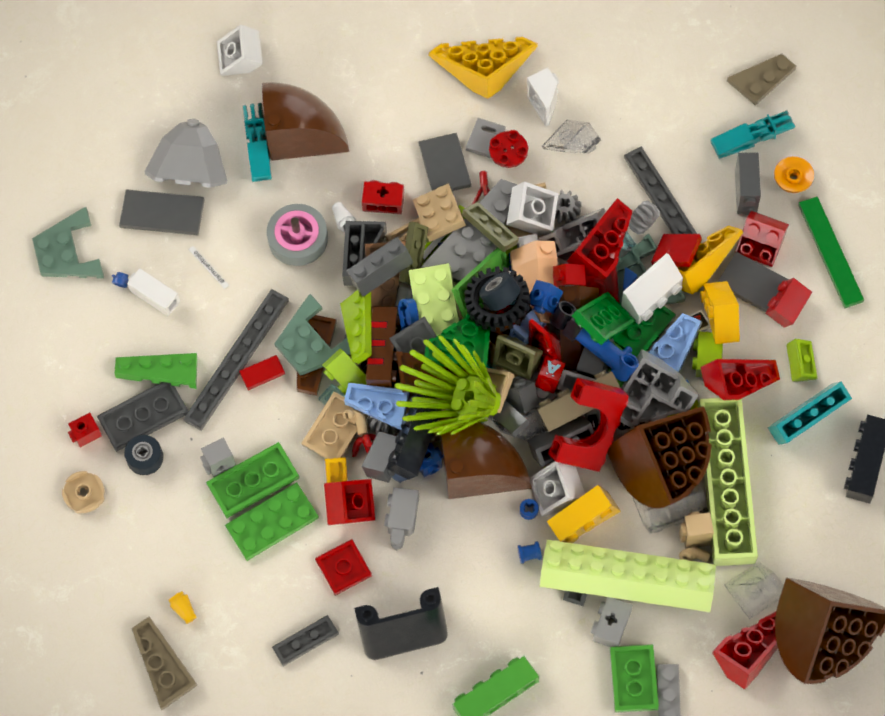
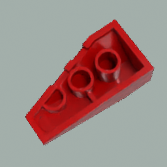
M617 198L566 262L568 264L585 265V275L606 279L618 264L619 253L623 247V239L633 210Z
M531 319L529 321V345L543 350L541 365H543L546 356L561 362L559 337L553 332L549 333L535 320Z
M716 359L701 366L705 387L723 400H740L780 380L776 360Z

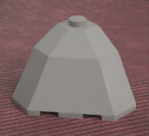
M188 119L187 122L179 123L162 137L145 169V175L158 182H164L169 179L175 180V184L184 185L198 182L202 184V187L209 188L227 184L218 145L207 126L197 119Z
M604 208L586 214L539 237L538 241H555L557 261L562 264H568L566 262L606 211Z
M641 349L637 356L639 366L629 380L624 381L621 387L629 395L628 405L621 415V422L629 427L688 411L699 395L675 369L660 358Z

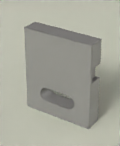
M478 118L467 143L466 151L491 158L489 153L490 140L497 134L505 132L506 126ZM482 129H488L496 133H490L487 131H483Z

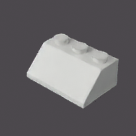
M666 253L623 291L621 306L636 320L635 322L638 325L643 320L647 321L650 319L656 308H662L672 294L675 296L682 289L683 277L669 254Z

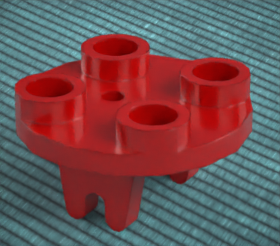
M516 130L501 132L490 140V157L495 164L501 167H516L523 163L528 156L529 147L527 141Z

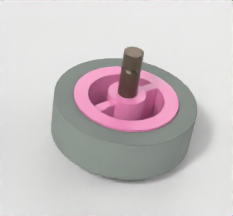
M291 204L282 207L273 214L267 225V239L270 250L278 260L285 264L293 266L309 264L318 259L326 249L328 243L326 222L323 216L311 206Z

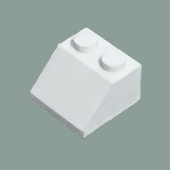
M241 24L217 41L220 75L251 73L263 64L259 30Z
M549 68L527 77V97L546 127L550 124L557 103V93H559L557 88L559 80L555 73H551Z
M553 462L530 477L531 487L541 516L560 512L585 494L576 466Z

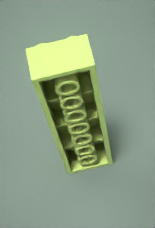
M700 399L698 407H705L711 429L709 433V443L712 444L711 456L704 476L708 513L711 515L714 531L711 542L713 564L716 566L756 564L758 553L742 399Z
M547 540L541 570L540 587L710 612L714 594L716 565Z

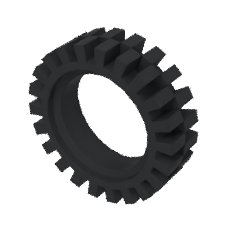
M495 267V272H491V268L486 269L487 274H484L482 271L478 272L479 278L473 276L471 278L472 283H468V290H465V304L470 319L472 321L475 320V324L478 327L482 324L484 330L490 327L491 332H496V327L500 328V332L505 331L504 326H508L510 330L513 328L514 322L518 326L521 323L520 318L525 319L526 312H529L530 295L526 281H523V277L520 274L517 276L516 271L512 269L510 275L520 286V293L512 308L504 313L492 314L480 307L479 292L490 278L502 272L509 273V269L504 267L503 271H500V267Z

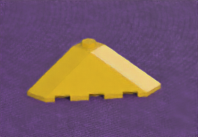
M515 37V41L503 42V38L489 39L487 44H476V41L461 42V46L449 47V43H442L428 52V54L474 93L489 99L504 87L538 47V43L524 37Z

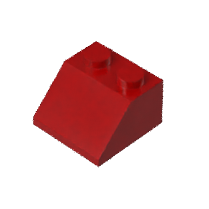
M372 479L324 483L328 525L375 520Z

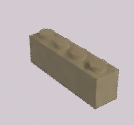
M606 370L595 374L596 379L592 380L620 388L611 371L606 372ZM565 389L557 394L558 398L552 401L548 398L538 403L540 407L536 408V411L545 429L550 432L595 408L577 404L570 397L572 391Z

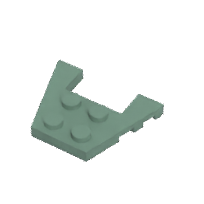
M87 207L80 209L32 238L42 277L79 276V278H87L88 276L99 279L104 278L100 260L96 259L79 264L71 231L91 226Z
M650 234L643 237L639 244L632 247L628 254L618 260L616 266L620 305H622L625 268L636 273L639 278L647 271L640 259L655 253L657 249ZM682 290L675 296L672 294L666 304L684 302L686 297Z
M311 294L307 296L274 343L278 351L299 375L322 368V364L340 348L348 356H351L347 338L331 349L307 322L322 310V306Z

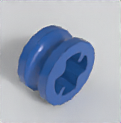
M533 499L522 501L520 504V515L527 520L536 518L539 509L537 502ZM525 506H533V513L530 511L524 512Z

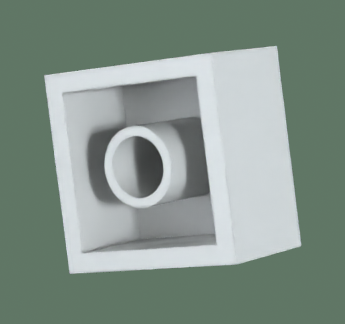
M522 182L512 187L506 225L532 234L537 233L538 236L552 232L559 193L527 182Z

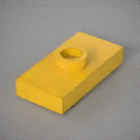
M346 457L325 459L327 483L348 481Z

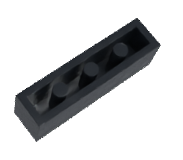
M417 394L413 396L437 399L436 397H431L422 394ZM410 407L409 412L405 416L416 415L419 412L442 411V409ZM439 418L415 421L402 420L403 428L395 439L397 444L388 458L390 463L387 469L407 480L417 477L433 433H428L431 429L414 430L413 428L419 425L438 422Z
M867 414L865 421L861 420L858 432L862 434L860 440L856 439L853 451L857 453L855 459L851 458L848 470H851L852 473L851 477H846L844 489L847 490L846 497L870 504L885 451V419Z

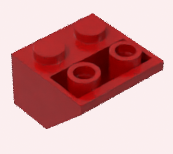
M751 211L746 219L742 230L743 234L740 236L735 253L738 252L751 260L773 267L789 224Z

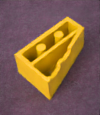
M728 282L704 283L703 291H700L701 303H704V309L707 312L715 344L740 342L739 303Z
M597 485L550 518L547 523L560 542L574 543L578 540L579 536L591 531L599 524L621 512L609 492Z

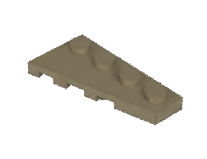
M150 616L132 628L160 709L163 710L194 689L197 684Z

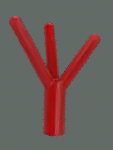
M486 171L479 172L480 189L472 204L478 202L482 192L484 196L490 192Z

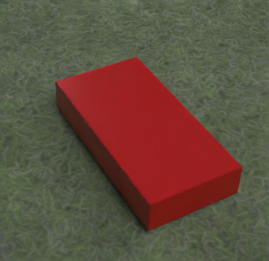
M277 355L239 371L248 391L285 375Z

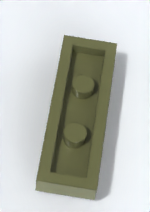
M479 202L463 209L462 216L502 252L518 244L519 238Z
M409 222L405 247L408 249L413 264L400 272L399 282L411 285L409 270L421 268L428 233L427 226L416 222Z

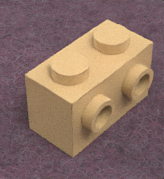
M691 512L685 516L683 523L680 524L681 530H679L680 542L685 544V549L691 546H710L714 534L710 513L700 514V512Z

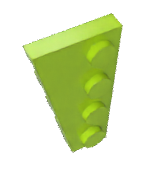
M357 290L341 302L340 306L352 362L360 364L372 355L371 292L362 296Z

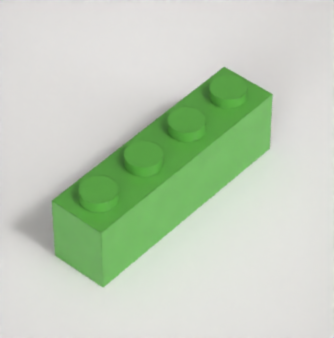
M525 656L520 659L516 657L502 671L501 669L494 671L486 682L480 681L472 687L473 690L468 694L462 693L454 699L453 710L458 716H489L537 684L539 676Z

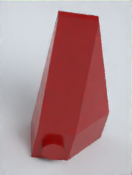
M776 612L760 619L757 624L749 628L741 629V632L733 636L725 637L713 650V655L726 677L744 690L757 677L778 649L775 634Z

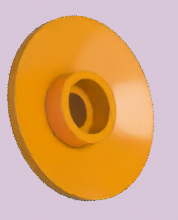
M791 156L782 159L776 165L774 178L777 185L784 191L800 193L807 190L813 183L814 170L805 159Z

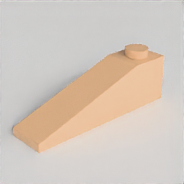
M533 241L510 251L512 269L516 271L517 276L520 274L523 277V281H526L529 295L536 280L554 285L552 276L553 266L558 265L555 241ZM535 312L540 322L551 323L549 317L552 313L545 312L540 314Z

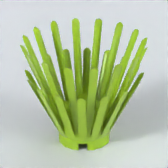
M439 336V340L465 371L429 340H424L423 343L433 351L432 356L454 374L419 352L411 350L410 354L425 363L421 365V369L440 379L401 365V371L430 383L415 380L414 384L419 387L396 383L395 388L440 399L413 397V402L397 401L396 405L398 407L450 409L419 412L416 415L404 416L402 419L404 421L455 417L413 428L414 430L431 429L428 433L437 432L436 435L452 431V435L477 422L488 421L486 418L490 415L495 416L500 407L501 395L496 392V385L492 383L484 362H481L475 351H473V355L478 365L464 345H460L453 338L454 344L470 364L469 366L443 336Z

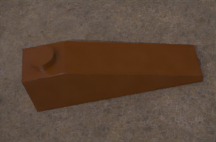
M559 286V289L563 291L559 303L561 301L570 302L577 310L599 297V288ZM560 330L561 362L565 363L564 370H576L584 346L577 340L572 342L562 334L563 330Z

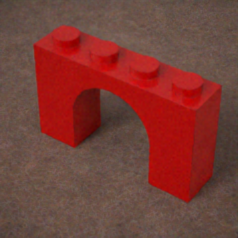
M577 377L570 397L579 405L598 409L601 414L600 424L597 430L585 439L576 440L555 435L548 454L555 462L600 472L602 465L605 464L607 451L613 443L616 428L620 425L623 410L628 405L629 395L621 388Z

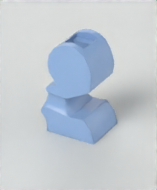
M532 310L522 320L520 326L513 325L509 336L528 344L529 321L533 319L542 327L547 323L540 322L534 310Z

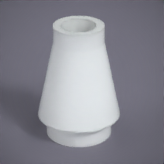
M341 202L335 203L332 206L337 227L345 232L346 221H355L356 219Z

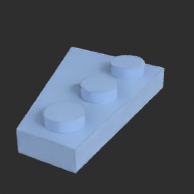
M682 313L648 353L660 358L680 373L702 321Z
M348 383L344 402L345 405L402 431V418L406 414L407 407H398L396 402L409 401L410 392L402 393V390L395 388Z

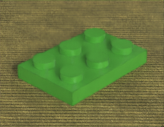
M653 645L610 647L615 712L658 710Z

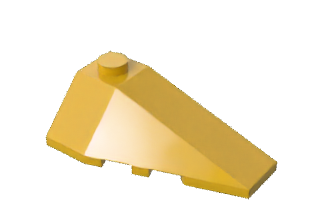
M728 225L709 235L707 241L700 243L691 266L677 267L683 277L682 291L694 294L700 290L704 283L708 282L743 234L742 229Z

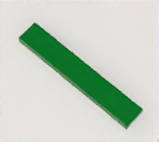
M818 196L799 202L800 211L844 309L863 303L862 293Z

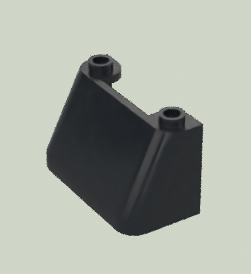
M431 588L421 594L420 609L379 619L378 612L373 606L364 605L354 608L366 656L372 660H379L443 643L447 639L448 631L439 588Z

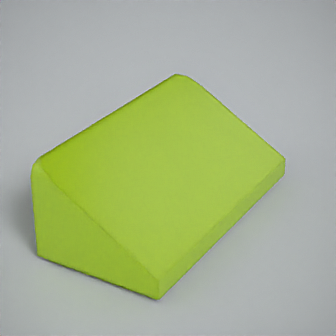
M794 339L787 343L786 347L792 381L799 382L818 379L812 342Z

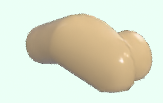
M352 408L345 410L343 413L344 419L356 425L358 435L368 434L364 414Z
M691 546L682 550L679 558L688 561L699 559L707 563L711 553L696 546Z

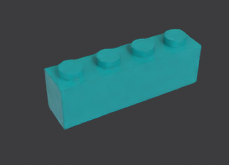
M842 381L832 383L767 428L778 445L786 444L843 406L852 397Z

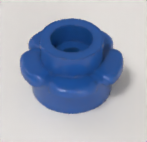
M117 272L116 275L111 276L113 277L112 284L127 288L129 275Z

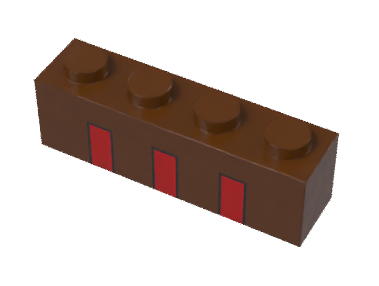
M373 307L371 321L372 355L368 357L367 385L393 388V382H397V370H394L395 364H398L396 348L389 339L397 334L398 327H401L397 307Z

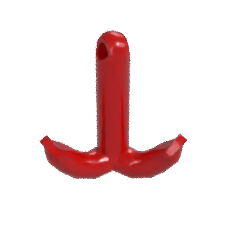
M370 433L358 437L352 447V457H356L361 444H364L368 454L373 444L371 441L375 440L376 434Z

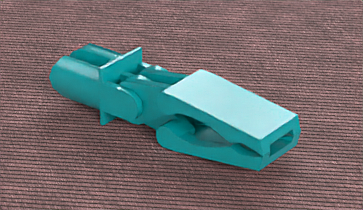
M258 103L259 118H256L254 104H250L252 119L249 120L247 106L243 105L246 138L249 139L247 149L252 182L272 180L267 140H264L266 132L262 103Z
M788 110L771 117L767 114V117L757 120L753 124L748 125L745 123L713 137L710 142L718 158L721 159L752 148L760 141H767L772 138L775 140L776 135L794 129L795 124L792 122Z

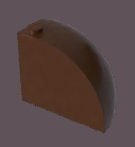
M262 83L265 132L271 161L349 152L347 137L339 119L321 99L307 90L290 84Z
M698 407L638 425L615 440L609 447L607 453L619 480L638 502L654 509L665 508L688 496L701 482L709 464L712 444L709 443L711 429L705 407Z
M455 417L439 418L438 421L447 420ZM477 422L451 435L452 431L440 435L449 499L532 489L526 465L520 454L507 438L492 427L482 422Z
M786 578L777 605L775 634L779 654L788 671L804 684H818L826 682V679L831 677L838 678L857 666L873 649L871 645L877 636L881 637L885 631V607L829 586Z

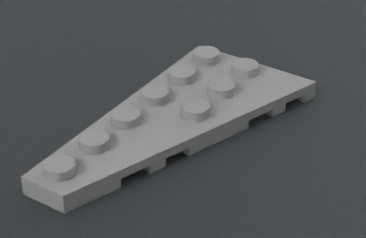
M500 179L480 201V204L505 225L508 217L512 187L518 184ZM465 218L466 226L454 230L421 268L449 263L453 281L459 283L495 250L496 245Z

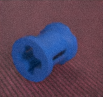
M538 541L523 547L517 545L521 564L533 559L542 560Z

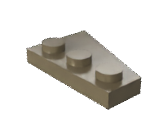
M780 54L728 77L727 82L756 106L796 69V65L786 56Z

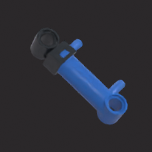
M561 301L554 310V313L549 317L551 324L555 328L563 330L562 334L572 342L575 340L579 341L610 367L616 379L628 381L639 366L638 359L631 354L632 348L626 346L621 351L611 341H607L602 345L596 343L584 328L577 325L572 317L577 310L575 306L570 302Z

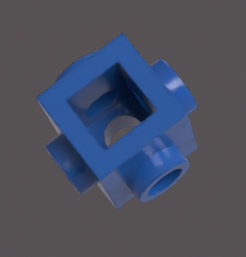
M536 280L530 293V305L534 307L533 310L540 314L545 312L553 314L563 291L551 283Z
M432 443L429 444L420 468V472L424 477L435 474L442 468L443 455L438 447L434 448Z

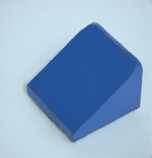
M625 268L623 291L638 279V275L628 268Z

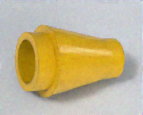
M183 591L168 600L171 604L170 607L186 624L191 623L197 618L188 595H185Z

